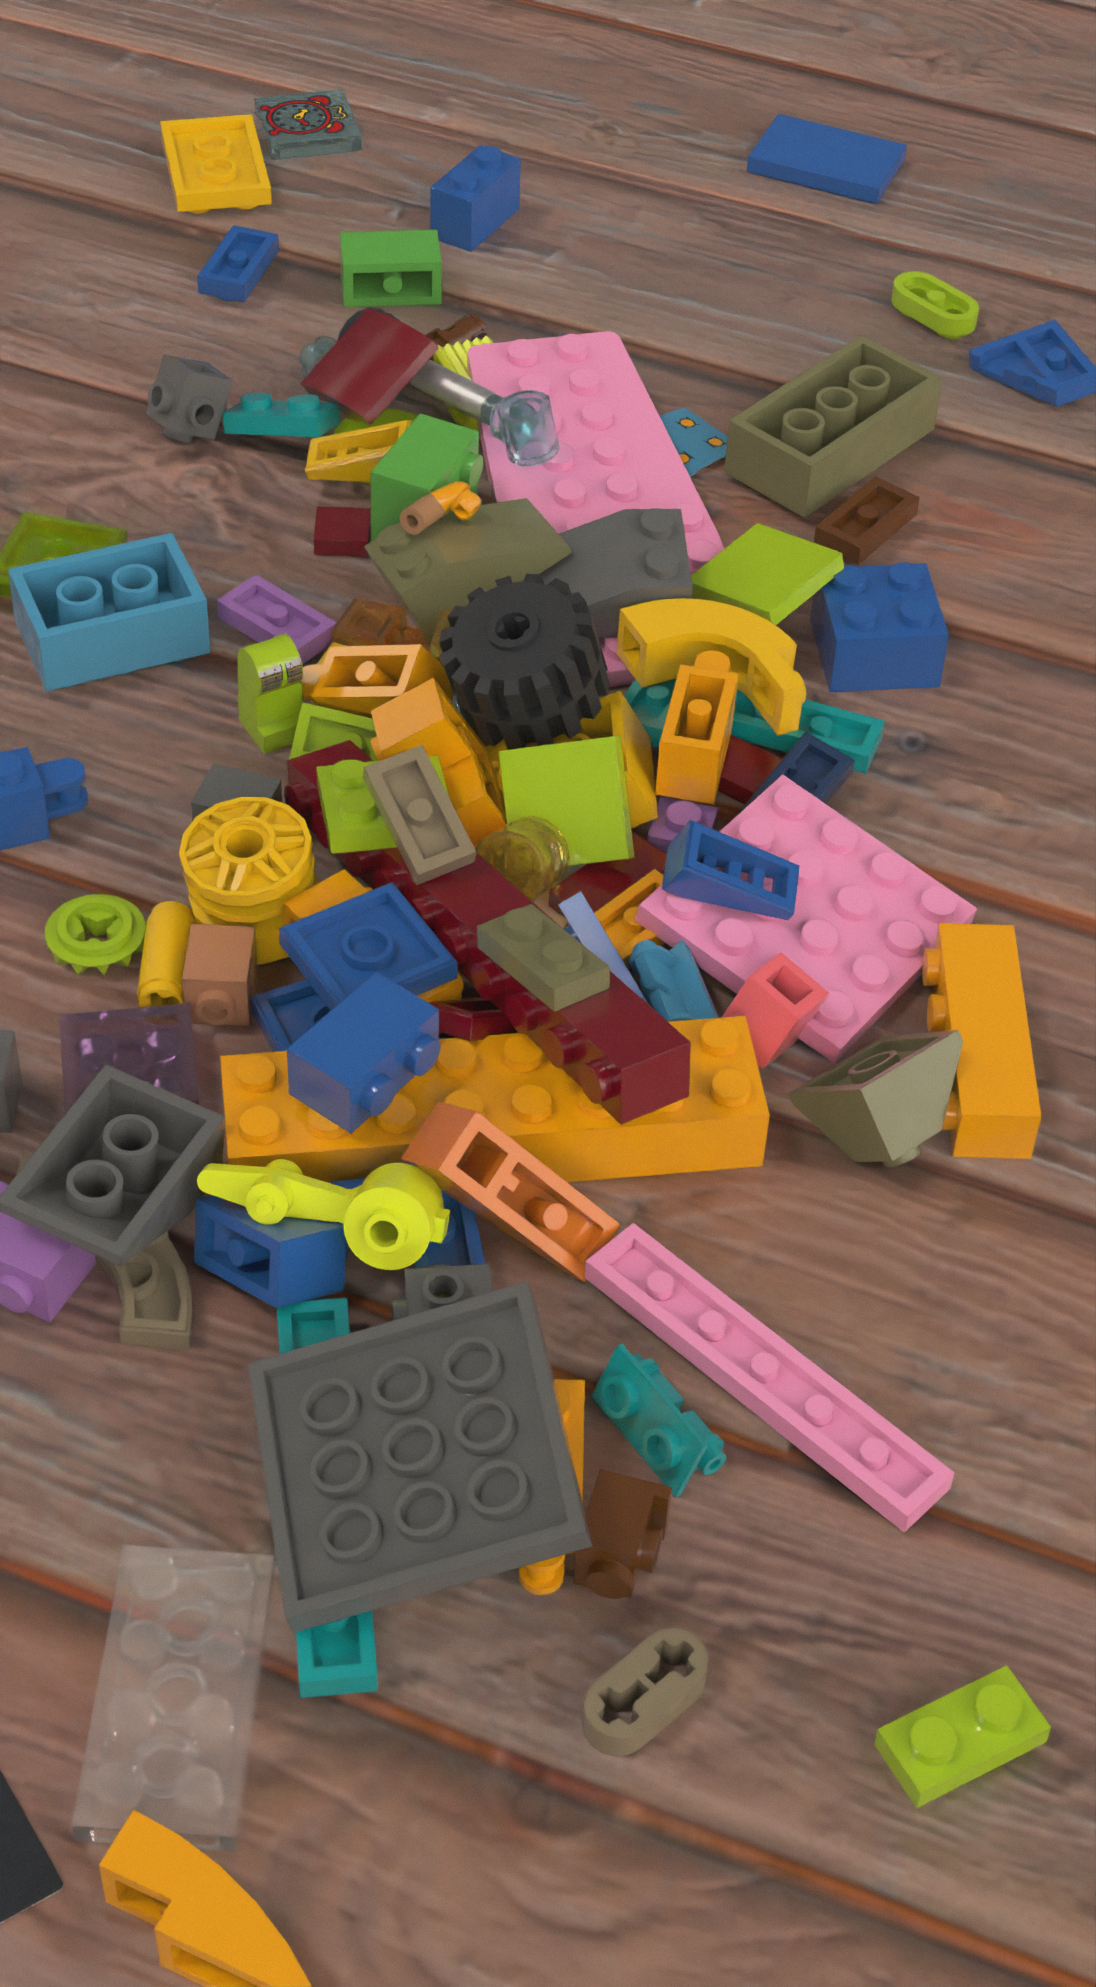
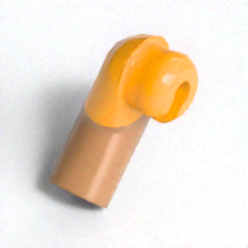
M454 481L420 497L404 508L400 514V524L407 533L416 535L451 511L459 520L467 521L481 506V499L477 494L470 491L471 485L465 482Z

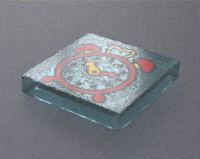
M343 89L254 98L255 115L272 160L362 150V135Z

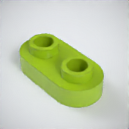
M904 272L894 279L891 302L903 315L915 319L946 339H959L976 329L979 304L969 295L925 272Z

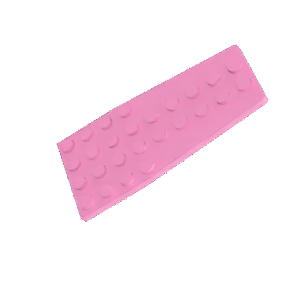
M611 331L567 334L557 337L529 340L518 339L510 342L474 345L468 349L467 369L471 381L499 394L505 401L504 414L497 423L486 425L477 420L493 503L527 498L558 534L624 509H681L691 575L725 549L720 535L618 334ZM618 637L598 638L608 668L606 673L609 687L631 685L635 680L616 654Z

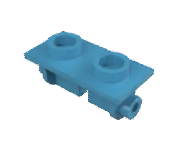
M651 940L641 941L633 947L632 956L629 961L631 969L635 974L639 975L638 979L648 1004L665 1020L670 1022L719 1018L690 948L684 941H680L669 951L656 945Z

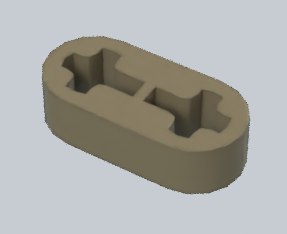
M679 1628L660 1629L648 1636L591 1685L586 1692L583 1704L582 1727L584 1736L593 1748L603 1754L615 1757L631 1755L644 1747L700 1697L705 1687L709 1658L707 1649L699 1637ZM661 1659L671 1666L681 1660L687 1663L685 1677L676 1671H672L654 1684L658 1678ZM637 1699L632 1708L630 1725L620 1718L613 1720L609 1724L603 1721L605 1706H608L615 1712H619Z

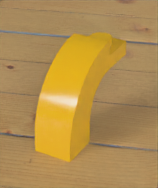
M662 599L620 609L616 654L642 688L677 679L680 664L694 666L696 657L701 652L708 650L720 651L730 659L729 672L739 674L737 689L752 702L777 736L798 730L802 704L806 700V688L801 675L793 670L797 644L779 627L745 609L703 599Z

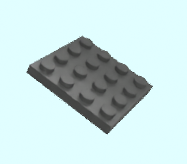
M528 1281L248 1363L284 1615L294 1633L592 1547L538 1309Z

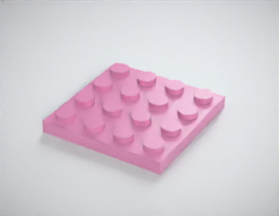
M782 774L720 832L800 866L794 915L787 921L695 901L662 890V885H660L639 905L635 921L656 934L658 938L672 948L680 941H684L690 948L696 965L736 994H738L750 975L782 952L830 993L811 1021L805 1026L798 1039L835 1064L922 975L923 952L925 948H934L939 923L971 924L977 908ZM716 867L719 871L723 870V868ZM741 872L740 879L747 882L748 873ZM765 877L763 889L772 892L773 879Z

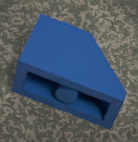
M216 1196L196 1198L195 1264L275 1308L344 1291L348 1243L344 1235L342 1223L284 1217L278 1223L266 1225L251 1218L246 1207Z

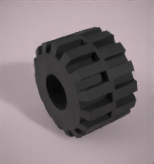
M526 574L521 582H512L511 576L496 579L497 587L486 592L481 587L477 588L467 595L470 602L468 606L454 607L447 617L451 628L441 630L439 640L443 652L440 654L463 718L473 731L478 730L483 742L494 747L504 740L508 750L525 748L527 743L537 742L538 746L554 744L552 738L563 733L570 739L581 732L580 720L582 718L594 720L602 708L599 697L606 696L609 688V680L606 673L608 668L585 599L579 592L571 594L569 584L557 578L547 585L544 584L540 574Z

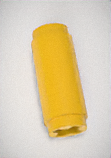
M165 901L157 904L152 909L146 922L137 999L141 1012L148 1018L156 1021L176 1019L184 1010L182 976L191 924H196L192 910L185 904L176 901Z

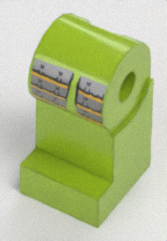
M280 634L269 640L241 647L238 650L237 657L239 721L263 754L293 744L303 702L302 684L300 683L303 680V667L299 652L287 634Z

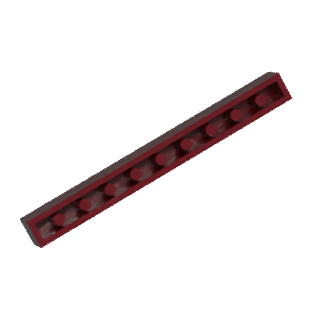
M351 740L287 760L289 785L284 788L285 803L305 819L307 827L317 836L319 842L325 848L330 847L318 792L316 767L334 765L343 760L372 762L373 760ZM398 847L336 853L346 863L349 871L354 876L362 878L373 890L392 882L458 962V971L475 986L479 995L485 1000H490L510 1019L513 1027L519 1033H525L545 1052L552 1065L556 1068H562L582 1087L591 1102L600 1104L618 1123L622 1125L689 1097L691 1042L614 973L610 971L609 989L554 1012L478 948V925L503 916L513 909L522 908L533 904L546 916L548 915L477 852L473 863L419 885H416Z

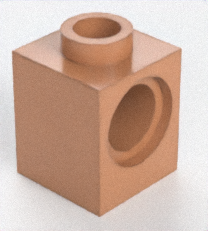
M191 924L182 976L186 1023L250 1026L252 1013L251 996L254 995L257 977L255 927Z

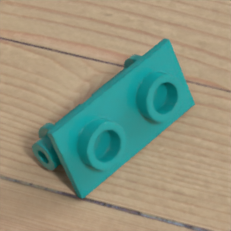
M623 1344L617 1345L591 1397L662 1483L672 1487V1495L679 1497L695 1470L700 1469L704 1475H710L722 1467L727 1458L722 1451L724 1442L718 1434L710 1431L693 1410L683 1413L679 1411L684 1399L660 1372V1366L654 1359H644L640 1354L632 1355Z

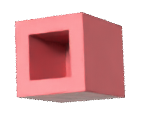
M780 952L749 976L722 1017L746 1016L757 1065L764 1069L796 1042L805 1026L811 1021L830 993Z

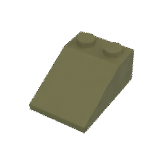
M527 498L481 505L476 513L467 521L459 520L451 511L416 535L407 533L400 523L393 524L382 530L375 540L364 546L391 593L430 645L440 639L441 630L451 628L447 617L454 607L468 606L470 602L467 595L477 588L481 587L486 592L497 587L496 579L511 576L512 582H521L526 574H540L572 553L564 539Z

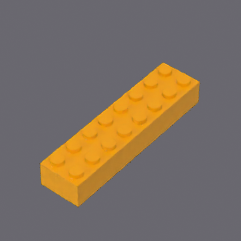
M746 1016L670 1021L669 1023L691 1042L689 1097L622 1125L600 1104L591 1102L582 1087L562 1068H556L552 1065L545 1052L525 1033L488 1035L483 1040L468 1041L462 1038L439 1039L441 1045L440 1053L431 1069L422 1076L416 1075L395 1094L392 1102L383 1113L378 1116L371 1115L352 1134L289 1094L287 1051L220 1056L228 1164L266 1167L271 1161L286 1159L294 1162L301 1169L304 1176L327 1183L366 1178L376 1168L385 1164L405 1163L400 1158L438 1101L477 1111L567 1183L763 1166L770 1114Z

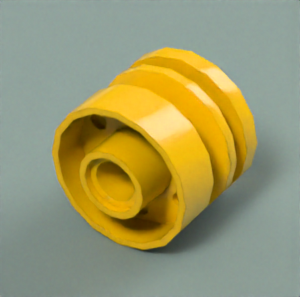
M238 797L216 803L194 818L182 835L179 850L180 862L189 892L188 898L196 924L255 927L258 965L287 958L289 956L279 941V928L284 926L283 901L319 883L315 872L316 862L313 854L312 837L306 821L289 805L267 797Z

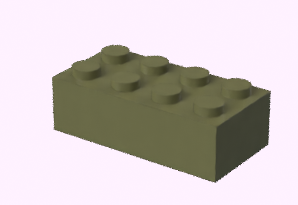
M861 335L730 419L724 472L790 511L806 518L934 430L943 378Z

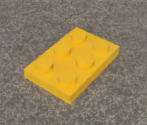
M252 114L160 121L161 139L177 212L189 211L199 214L208 212L211 209L234 207L248 210L259 205L272 204L271 186Z

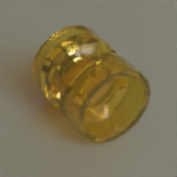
M535 816L516 818L480 840L475 847L476 852L532 902L558 885L567 872L570 859L568 844L561 831L548 820Z

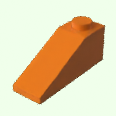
M438 1101L400 1158L405 1163L414 1165L428 1173L438 1187L447 1195L582 1282L587 1280L585 1279L586 1260L609 1243L621 1226L616 1220L474 1110Z

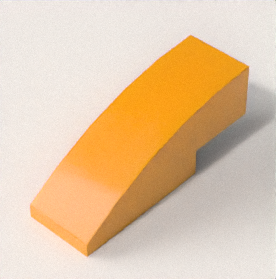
M132 1810L99 1864L106 1903L155 1926L154 1931L160 1966L203 1987H312L288 1943L258 1903L219 1864L179 1834L140 1812Z

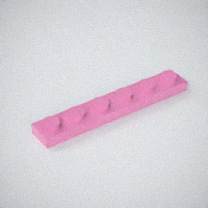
M632 1223L586 1260L585 1279L901 1531H907L951 1489L955 1472L636 1224Z

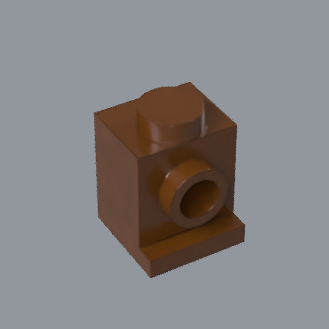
M600 1469L585 1514L592 1547L576 1551L573 1584L589 1587L596 1594L606 1598H632L639 1571L653 1573L661 1540H664L668 1527L672 1487Z

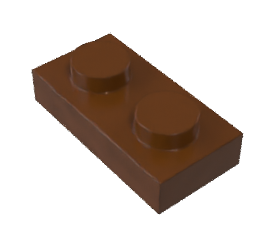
M875 476L816 525L814 543L841 552L843 559L859 565L917 515L920 497Z

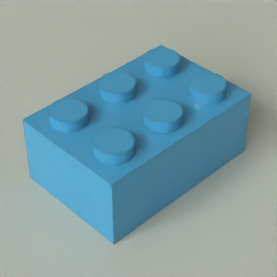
M173 533L8 569L15 623L45 692L63 687H72L80 683L114 675L127 674L161 664L183 661L187 658L210 653L207 599Z

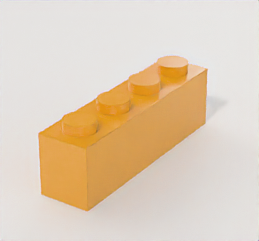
M939 923L934 948H925L923 952L922 982L924 986H933L934 993L929 995L927 1005L928 1031L958 1030L963 1040L942 1130H949L952 1157L1031 1159L1041 1121V1110L1014 925Z

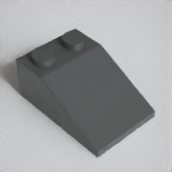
M624 509L559 533L570 547L572 553L540 573L544 584L547 585L557 578L569 584L571 594L576 592L581 594L587 603L589 613H591L598 638L618 637L621 608L654 600L691 599L693 586L681 509Z
M105 1065L0 1195V1212L121 1266L187 1217L196 1206V1198H200L205 1194L198 1187L197 1177L206 1165L210 1163L223 1164L225 1116L109 1065Z

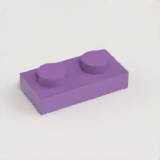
M257 574L217 600L218 618L258 643L280 634H287L296 645L302 664L330 646L332 642L338 640L337 622Z

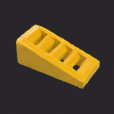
M404 420L313 438L310 440L305 468L308 480L371 482V471L410 426L412 421Z

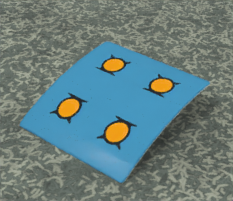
M687 408L677 409L660 416L690 477L711 463L726 457L728 436Z

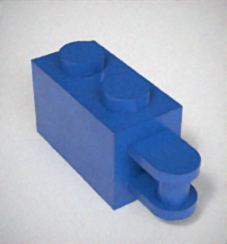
M28 747L0 752V851L50 839L48 819L76 813L87 806L88 792L81 785L86 777L85 767L79 760L63 758L35 765Z

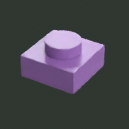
M661 796L657 805L658 818L652 820L647 835V842L667 854L669 844L689 820L715 830L719 808Z

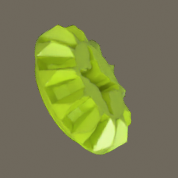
M107 894L77 897L62 904L49 917L45 926L46 948L52 951L57 965L71 964L78 975L89 967H97L105 976L109 965L117 964L129 967L132 954L143 951L146 929L145 920L140 910L123 898ZM85 932L88 934L92 933L97 937L107 933V941L101 942L96 938L86 941Z

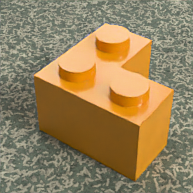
M434 678L371 711L377 736L371 739V746L378 761L420 745L423 746L428 756L438 755L450 801L475 849L508 833L505 806L489 751Z

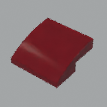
M367 308L300 384L309 394L319 396V400L335 404L348 419L371 425L439 347L433 340L398 319Z

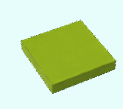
M756 523L691 575L693 586L691 598L733 605L755 613L777 625L831 581L834 575L844 569L843 555L836 550Z
M621 736L498 751L512 872L635 858Z

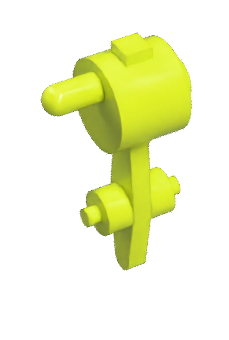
M286 1159L271 1161L266 1167L210 1163L203 1168L197 1177V1184L201 1191L245 1206L251 1218L261 1224H275L284 1217L342 1223L346 1241L352 1252L364 1263L382 1270H398L412 1265L425 1253L430 1241L442 1244L447 1234L450 1210L443 1209L441 1189L428 1173L407 1163H389L380 1166L365 1178L362 1185L353 1189H346L304 1176L301 1169L294 1162Z

